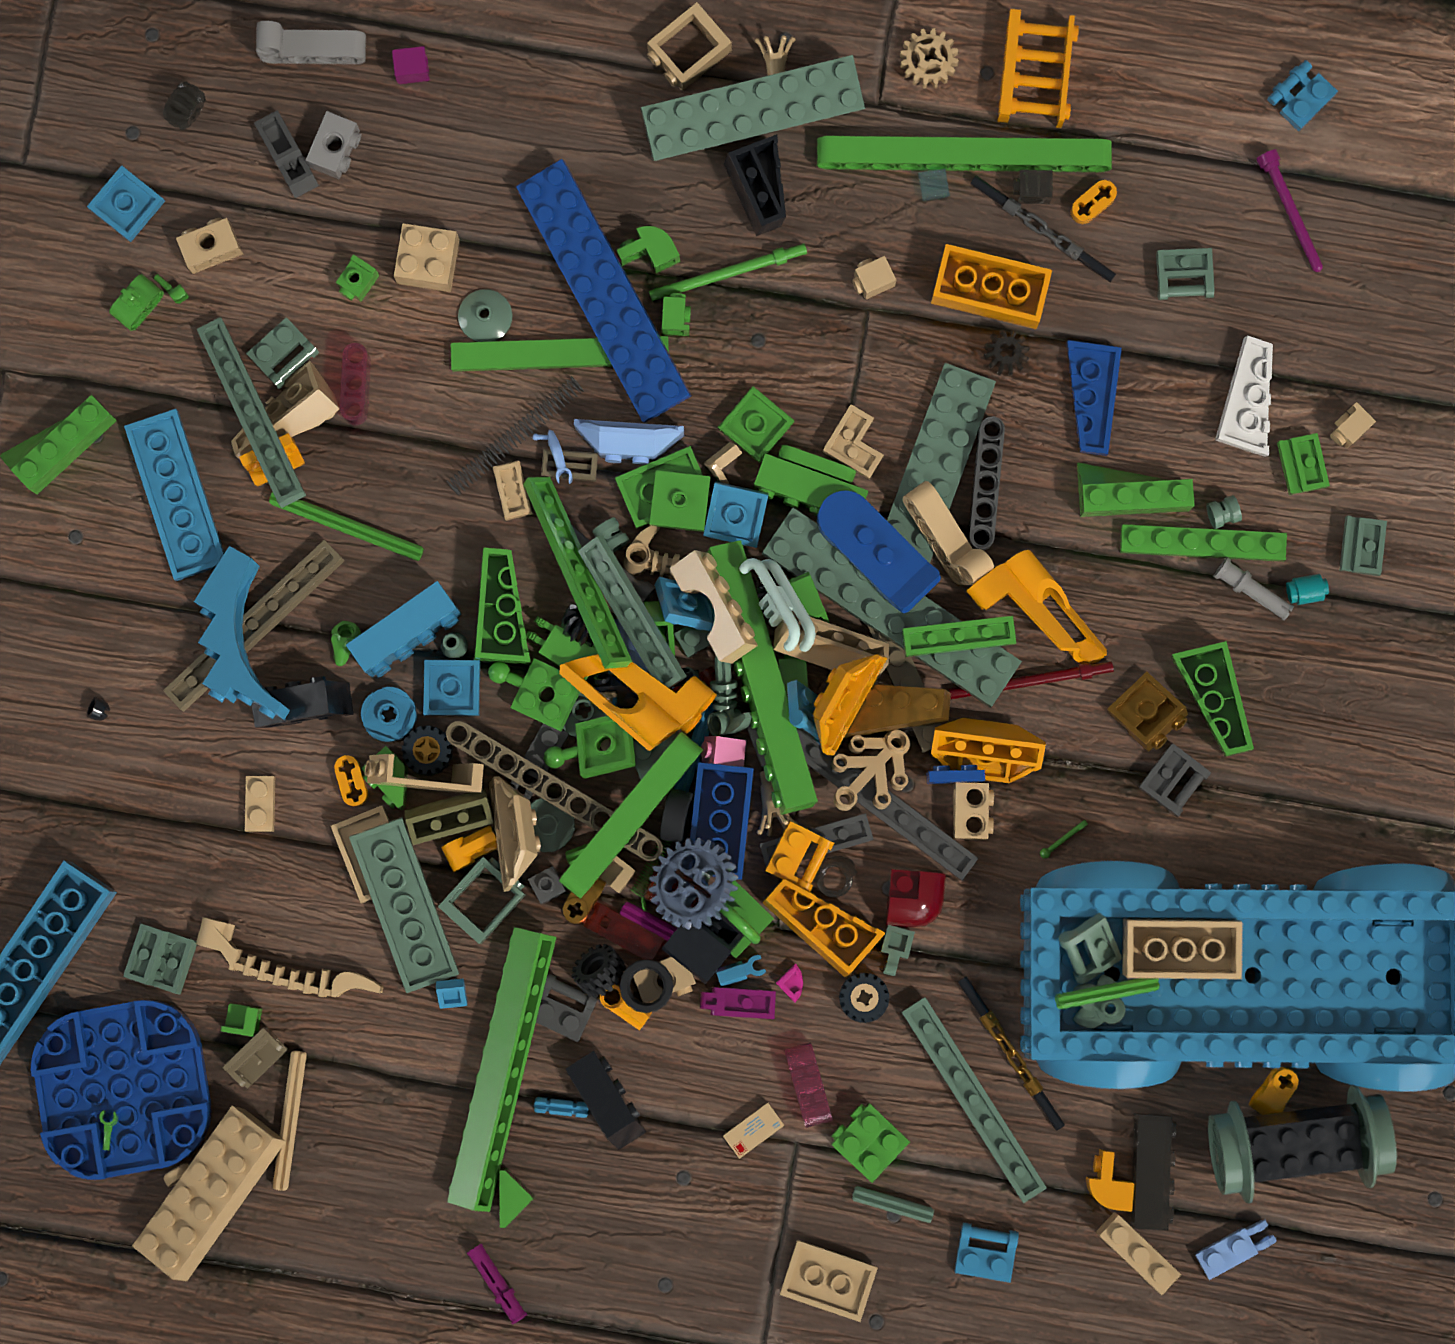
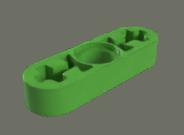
M788 445L781 446L777 457L849 484L853 483L856 471L848 466Z

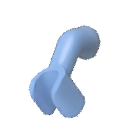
M549 430L548 435L533 434V440H548V446L557 468L556 480L558 484L560 483V475L563 473L569 475V484H571L573 476L571 471L566 468L562 448L554 431Z

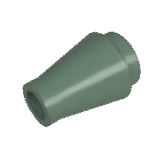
M451 632L443 637L441 651L447 658L459 659L467 652L468 642L462 634ZM455 639L457 641L456 645L452 648L448 647V642Z

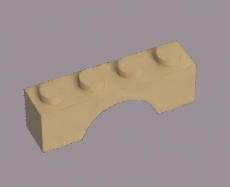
M694 550L673 565L670 570L682 592L692 594L703 593L709 598L714 608L715 620L707 639L720 662L734 663L758 646L754 639L755 633L752 627L745 623L741 615L742 609L737 601L732 599L728 591L730 587L727 581L719 575L716 569L717 563L713 556L706 552Z

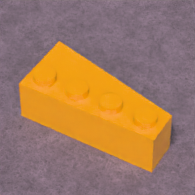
M785 879L762 902L844 977L850 975L885 935V932L864 923V921L855 916L847 914L831 903L817 898L814 894Z

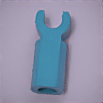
M761 955L752 956L744 964L742 961L720 967L716 971L720 986L724 987L748 979L747 975L749 974L754 976L763 975L766 972L765 969L756 971L752 966L755 960L761 959Z

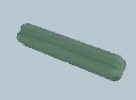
M856 1186L853 1191L852 1200L926 1223H931L933 1219L934 1209L860 1186Z

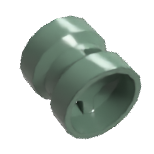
M1234 495L1225 497L1221 502L1212 501L1206 504L1208 518L1214 529L1223 527L1227 522L1237 523L1242 521L1241 509Z
M615 517L606 520L592 531L595 537L603 535L613 553L630 541L626 533L620 531L619 523Z

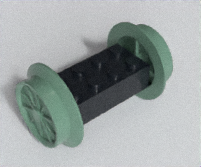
M1352 1085L1349 1087L1347 1104L1243 1117L1238 1103L1234 1100L1230 1101L1226 1113L1210 1115L1208 1119L1210 1155L1219 1191L1222 1195L1239 1193L1247 1204L1253 1201L1255 1182L1357 1170L1363 1184L1367 1188H1372L1375 1185L1377 1175L1392 1174L1396 1168V1141L1387 1103L1381 1094L1363 1095L1358 1086Z

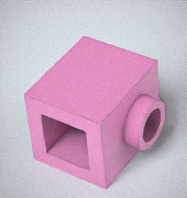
M720 736L704 737V742L701 745V748H703L701 752L702 763L744 767L746 740Z

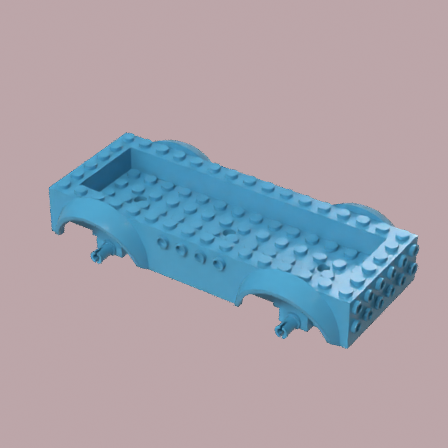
M1098 861L1080 863L1053 870L1042 876L1035 888L1024 889V894L1020 896V910L1024 911V922L1020 924V938L1024 939V951L1020 952V966L1024 968V979L1020 981V994L1024 996V1007L1020 1009V1022L1024 1024V1036L1021 1035L1020 1049L1021 1053H1024L1025 1058L1036 1060L1043 1072L1056 1079L1097 1088L1125 1089L1147 1087L1170 1080L1177 1073L1182 1061L1206 1062V1067H1224L1223 1062H1235V1067H1252V1062H1263V1067L1281 1068L1280 1062H1292V1068H1309V1063H1315L1321 1073L1337 1081L1358 1087L1386 1091L1430 1090L1446 1086L1455 1080V880L1444 870L1417 864H1379L1355 867L1332 873L1318 880L1313 890H1307V885H1290V890H1279V885H1261V890H1250V884H1233V890H1222V884H1205V889H1180L1175 876L1162 867L1127 861ZM1098 913H1101L1106 917L1123 958V918L1238 919L1242 921V979L1158 978L1159 990L1120 998L1126 1008L1125 1016L1120 1022L1116 1024L1103 1023L1097 1028H1086L1078 1025L1073 1020L1075 1014L1082 1006L1058 1009L1056 1006V994L1074 991V987L1080 985L1073 976L1074 968L1066 949L1061 947L1058 937L1061 933L1072 931ZM1081 941L1076 946L1084 965L1087 966L1091 961ZM1122 959L1112 965L1120 973L1118 980L1115 981L1116 983L1138 979L1127 978L1122 974ZM1248 968H1252L1255 972V978L1251 983L1245 979V972ZM1393 968L1397 969L1400 975L1399 982L1396 985H1391L1386 980L1387 971ZM1104 971L1086 983L1097 986V982L1101 975H1104ZM1108 1005L1106 1007V1013L1113 1014L1116 1011L1115 1005Z

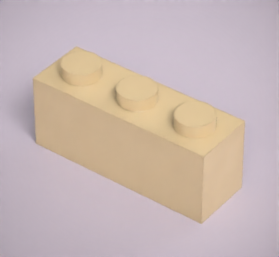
M1114 1212L1095 1232L1161 1295L1181 1275L1117 1213Z

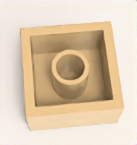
M403 223L394 271V278L397 284L451 292L460 241L457 232Z

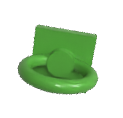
M733 881L731 884L738 887V890L730 891L729 895L735 900L726 901L725 904L729 909L728 912L722 909L720 912L744 935L731 953L737 958L750 943L758 944L761 941L759 934L774 918L736 881Z

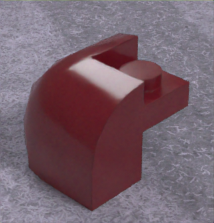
M891 869L885 925L914 928L923 927L935 921L941 913L944 904L946 874Z

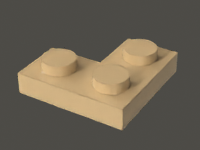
M850 404L824 447L823 453L841 464L854 469L858 474L870 480L884 455L861 442L874 417Z

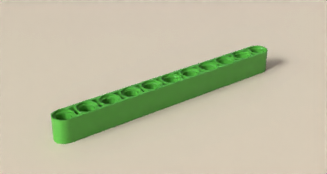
M823 136L817 139V166L822 169L1106 172L1112 169V142L1107 139Z

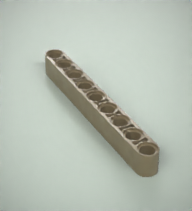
M455 721L448 726L446 737L452 745L597 832L601 828L595 823L596 815L600 812H606L610 817L613 815L614 812L470 725L462 721ZM458 727H464L467 731L466 738L461 742H456L453 739V731ZM482 741H487L491 745V750L486 756H479L476 751L477 745ZM506 755L512 756L515 760L514 767L510 770H503L500 766L501 759ZM530 769L536 770L539 776L538 781L533 785H528L524 781V774ZM552 784H559L562 787V795L557 799H551L547 794L548 787ZM576 798H583L586 802V809L582 813H574L571 809V803ZM639 828L634 834L633 839L624 846L627 850L647 861L657 860L663 852L661 841L642 828ZM652 840L657 843L658 852L654 856L649 857L643 853L642 847L645 842Z

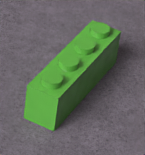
M765 454L754 483V489L769 493L768 499H773V496L784 499L783 503L790 507L799 508V505L809 508V513L815 516L818 515L823 501L835 492L852 491L865 499L868 495V490L768 454Z

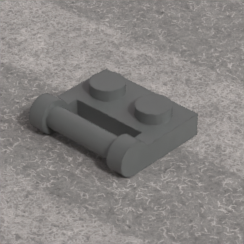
M1171 743L1138 788L1157 801L1171 814L1179 817L1183 812L1182 807L1202 780H1207L1211 772L1175 744ZM1190 768L1194 774L1174 801H1171L1167 796L1187 769Z
M549 973L546 978L536 1023L579 1042L599 996L596 998L593 996L589 997L585 992L557 980V976ZM551 989L586 1005L583 1013L548 997Z

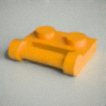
M789 820L765 871L811 892L814 886L811 883L828 849H832L834 842ZM811 841L819 845L802 879L794 875Z

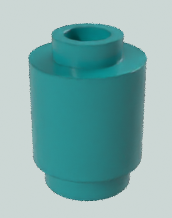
M1320 574L1293 578L1291 582L1286 583V592L1290 604L1303 605L1324 601L1325 595L1329 594V586L1326 578L1322 579Z

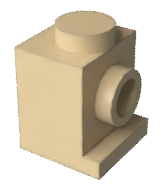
M1356 402L1334 423L1337 428L1330 436L1339 446L1344 445L1348 448L1376 421Z

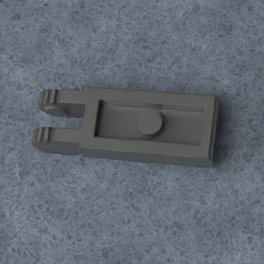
M543 724L524 758L549 772L550 767L544 762L545 751L552 746L562 749L569 734L563 730L560 732ZM530 769L525 772L534 777L530 785L538 781L539 776L536 770ZM514 781L510 784L514 789H518L520 786ZM527 789L524 792V796L528 800H530V798L534 794Z

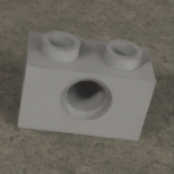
M326 111L306 158L309 168L340 179L342 172L346 173L350 166L351 158L349 156L352 149H356L361 140V133H359L360 130L357 123ZM333 142L342 143V146L339 150H329V147Z

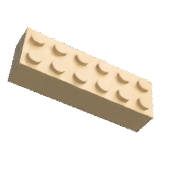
M231 1106L137 1238L133 1247L171 1279L187 1281L286 1141L246 1109Z

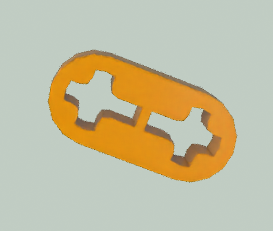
M1101 180L1093 185L1073 203L1071 208L1073 220L1079 224L1091 222L1115 200L1117 195L1115 185L1108 180ZM1099 188L1103 191L1106 189L1110 191L1108 194L1109 199L1105 196L1099 201L1095 199L1100 193ZM1091 203L1092 206L1088 211L1089 216L1086 214L1080 216L1078 214L1079 205L1084 208Z
M344 755L338 758L334 766L341 795L346 804L360 807L368 799V789L363 778L361 765L355 757ZM346 760L350 764L355 765V768L351 769L353 779L350 780L347 773L340 770V768L344 767V761ZM351 783H354L357 790H362V795L358 796L359 801L357 802L352 798H348V794L352 793Z

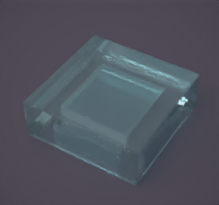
M946 169L918 173L922 201L949 197Z

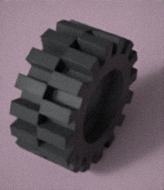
M598 944L595 949L593 947L589 948V953H582L580 955L582 959H577L575 962L577 966L572 968V978L587 996H593L594 998L598 997L599 994L601 996L606 995V990L611 992L614 984L618 986L620 983L618 979L623 975L622 971L626 970L624 960L611 946L607 944L601 946V944Z

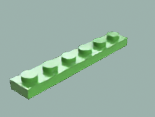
M1125 524L1121 526L1120 553L1286 561L1287 533Z

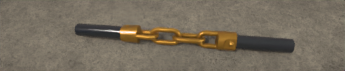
M967 976L960 979L958 984L980 1015V1021L998 1042L1013 1069L1020 1075L1024 1082L1023 1086L1029 1095L1035 1098L1056 1131L1064 1127V1122L1043 1092L1044 1088L1038 1079L1032 1076L1025 1061L1006 1037L993 1011H989ZM994 1026L1000 1031L997 1035L992 1029ZM1003 1039H1004V1041L1006 1042V1044L1008 1045V1047L1010 1048L1009 1050H1007V1048H1006L1005 1045L1003 1044V1042H1002ZM1016 1055L1022 1066L1017 1067L1011 1057ZM1024 1073H1026L1027 1076L1029 1077L1028 1080H1027L1026 1077L1024 1076Z

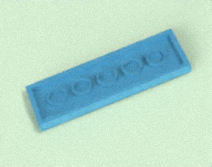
M173 409L125 425L124 428L173 579L178 581L214 569L225 552L178 410Z

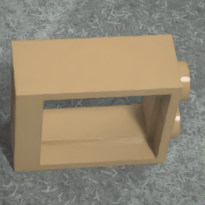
M697 2L647 42L649 52L647 56L656 67L660 65L666 72L664 75L673 87L677 85L682 91L732 51V42ZM692 21L715 48L682 73L660 46Z

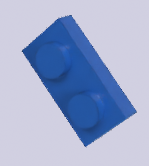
M962 765L961 770L950 771V766H933V771L926 773L927 784L982 783L985 781V770H978L977 765Z

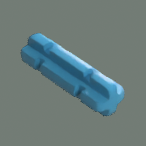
M537 1097L534 1102V1111L536 1113L549 1112V1114L572 1116L573 1114L576 1117L586 1118L589 1112L585 1102L574 1103V1101L551 1099L550 1101L542 1097Z

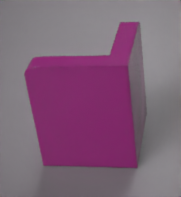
M424 46L395 49L392 51L394 73L398 84L430 81L428 58Z

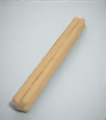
M292 1051L290 1056L279 1135L286 1142L276 1157L272 1186L275 1190L285 1191L289 1185L307 1056L303 1051Z

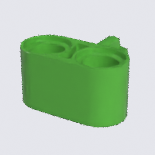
M143 274L138 275L126 289L123 288L121 290L122 294L111 306L109 313L127 329L133 331L139 327L161 301L164 291Z

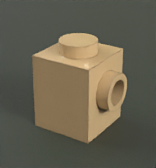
M885 256L874 261L872 258H869L857 265L858 268L855 269V278L852 279L857 293H862L865 300L895 287L896 278Z

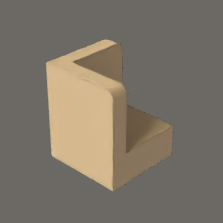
M616 856L599 878L605 880L610 887L621 893L637 871Z

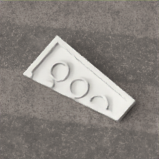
M1246 336L1243 339L1215 440L1266 457L1269 456L1267 440L1268 433L1270 432L1268 412L1269 405H1271L1269 384L1270 379H1272L1273 344Z

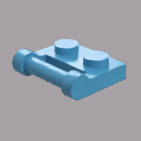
M798 680L788 682L790 723L796 728H802L807 731L820 744L812 715L815 710L813 705L818 695Z
M963 1222L954 1272L1011 1283L1019 1232L1010 1230L1009 1233L977 1228L972 1227L971 1223ZM974 1238L1007 1244L1006 1252L969 1246V1239Z

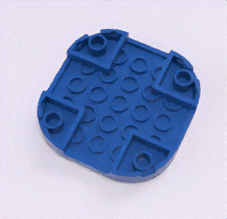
M140 1000L70 1013L53 1022L34 1048L31 1060V1077L35 1078L43 1130L40 1133L46 1152L54 1163L59 1164L63 1169L70 1172L71 1175L82 1179L99 1180L165 1168L186 1159L204 1140L209 1129L212 1108L202 1044L194 1024L176 1007L161 1001ZM105 1110V1122L113 1120L114 1111L118 1115V1122L112 1127L109 1150H102L104 1124L100 1121V1113Z

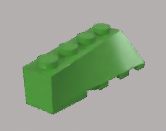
M90 395L68 417L0 454V457L30 491L39 494L117 420L94 396Z
M1077 462L1080 517L1186 512L1195 506L1193 479L1167 480Z

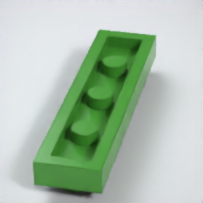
M1013 616L902 629L905 657L1016 644Z

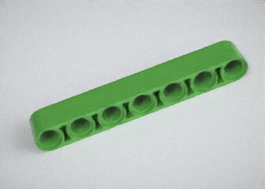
M681 732L571 864L559 882L581 899L697 759L703 748Z

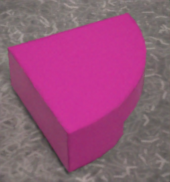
M796 963L776 982L794 1003L799 999L803 989V976Z

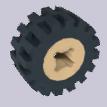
M865 972L857 973L850 976L843 983L839 993V1003L843 1012L850 1019L860 1023H868L879 1019L885 1013L889 1004V992L886 984L878 976Z

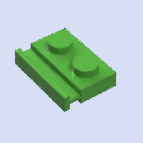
M1318 433L1277 442L1289 495L1328 488L1330 486Z

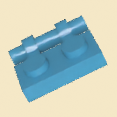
M1306 60L1300 66H1295L1289 72L1290 76L1283 83L1279 82L1273 88V93L1267 98L1274 106L1280 100L1286 105L1280 114L1298 131L1338 92L1320 73L1312 80L1308 78L1306 74L1312 69V65ZM1298 83L1303 89L1294 97L1290 90Z

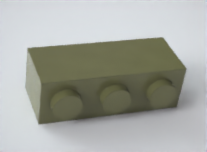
M485 788L481 792L465 793L405 810V820L412 845L494 823Z

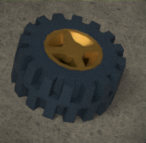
M427 725L420 726L409 732V735L404 739L402 756L406 765L414 772L424 776H432L443 772L449 766V762L453 757V746L448 741L446 733L441 729Z

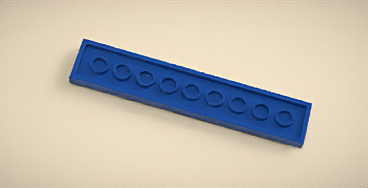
M561 159L516 186L642 422L646 423L691 397L689 389L566 162Z

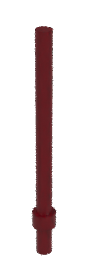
M1110 661L1091 665L1088 662L1078 664V667L1011 678L1003 691L1076 678L1081 680L1092 679L1093 675L1114 672L1113 663ZM960 687L949 689L951 700L972 696Z

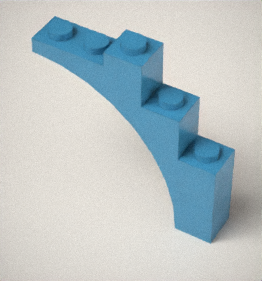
M229 546L194 600L202 608L200 613L212 620L198 643L206 648L204 654L216 661L202 684L210 689L208 695L220 702L227 699L234 703L236 699H239L249 706L254 702L261 706L258 711L273 719L277 715L285 720L290 710L273 698L260 684L250 666L244 647L242 627L244 605L250 585L260 566L252 558Z

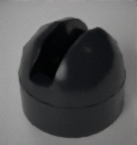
M94 697L88 707L87 717L96 721L106 719L108 715L104 711H110L108 703Z

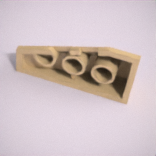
M310 361L284 382L286 388L276 399L271 396L266 402L267 407L265 408L278 437L287 433L295 436L317 427L325 420L331 419L340 409L335 394ZM242 428L231 440L235 456L238 459L239 456L253 450Z

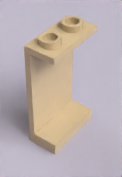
M394 754L370 755L365 765V776L367 777V783L455 793H476L482 790L484 764H453L451 783L392 777Z

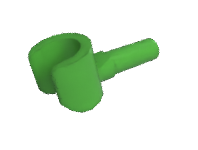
M159 274L154 277V280L168 292L176 304H180L189 298L181 284L172 288Z
M105 1110L100 1113V1121L104 1124L102 1150L110 1149L112 1127L118 1122V1115L115 1111L111 1122H105Z

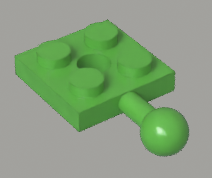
M535 658L525 678L510 672L508 665L503 662L493 663L488 670L489 678L494 683L501 684L507 682L519 688L510 707L511 709L560 732L580 694L579 690L559 674V669ZM545 688H553L555 695L550 702H543L541 700V693Z
M609 716L576 723L577 746L567 749L552 746L544 753V762L550 768H559L564 764L565 760L579 757L580 776L583 778L636 766L633 737ZM610 739V747L605 751H601L600 744L602 741Z

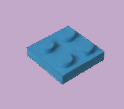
M121 165L87 207L131 243L163 205L165 200Z
M715 481L703 536L728 542L741 540L742 545L757 548L769 493Z
M663 577L657 579L655 588L665 622L689 626L698 630H712L715 613L711 601L705 594L682 592L676 580Z
M424 660L423 715L480 716V660Z

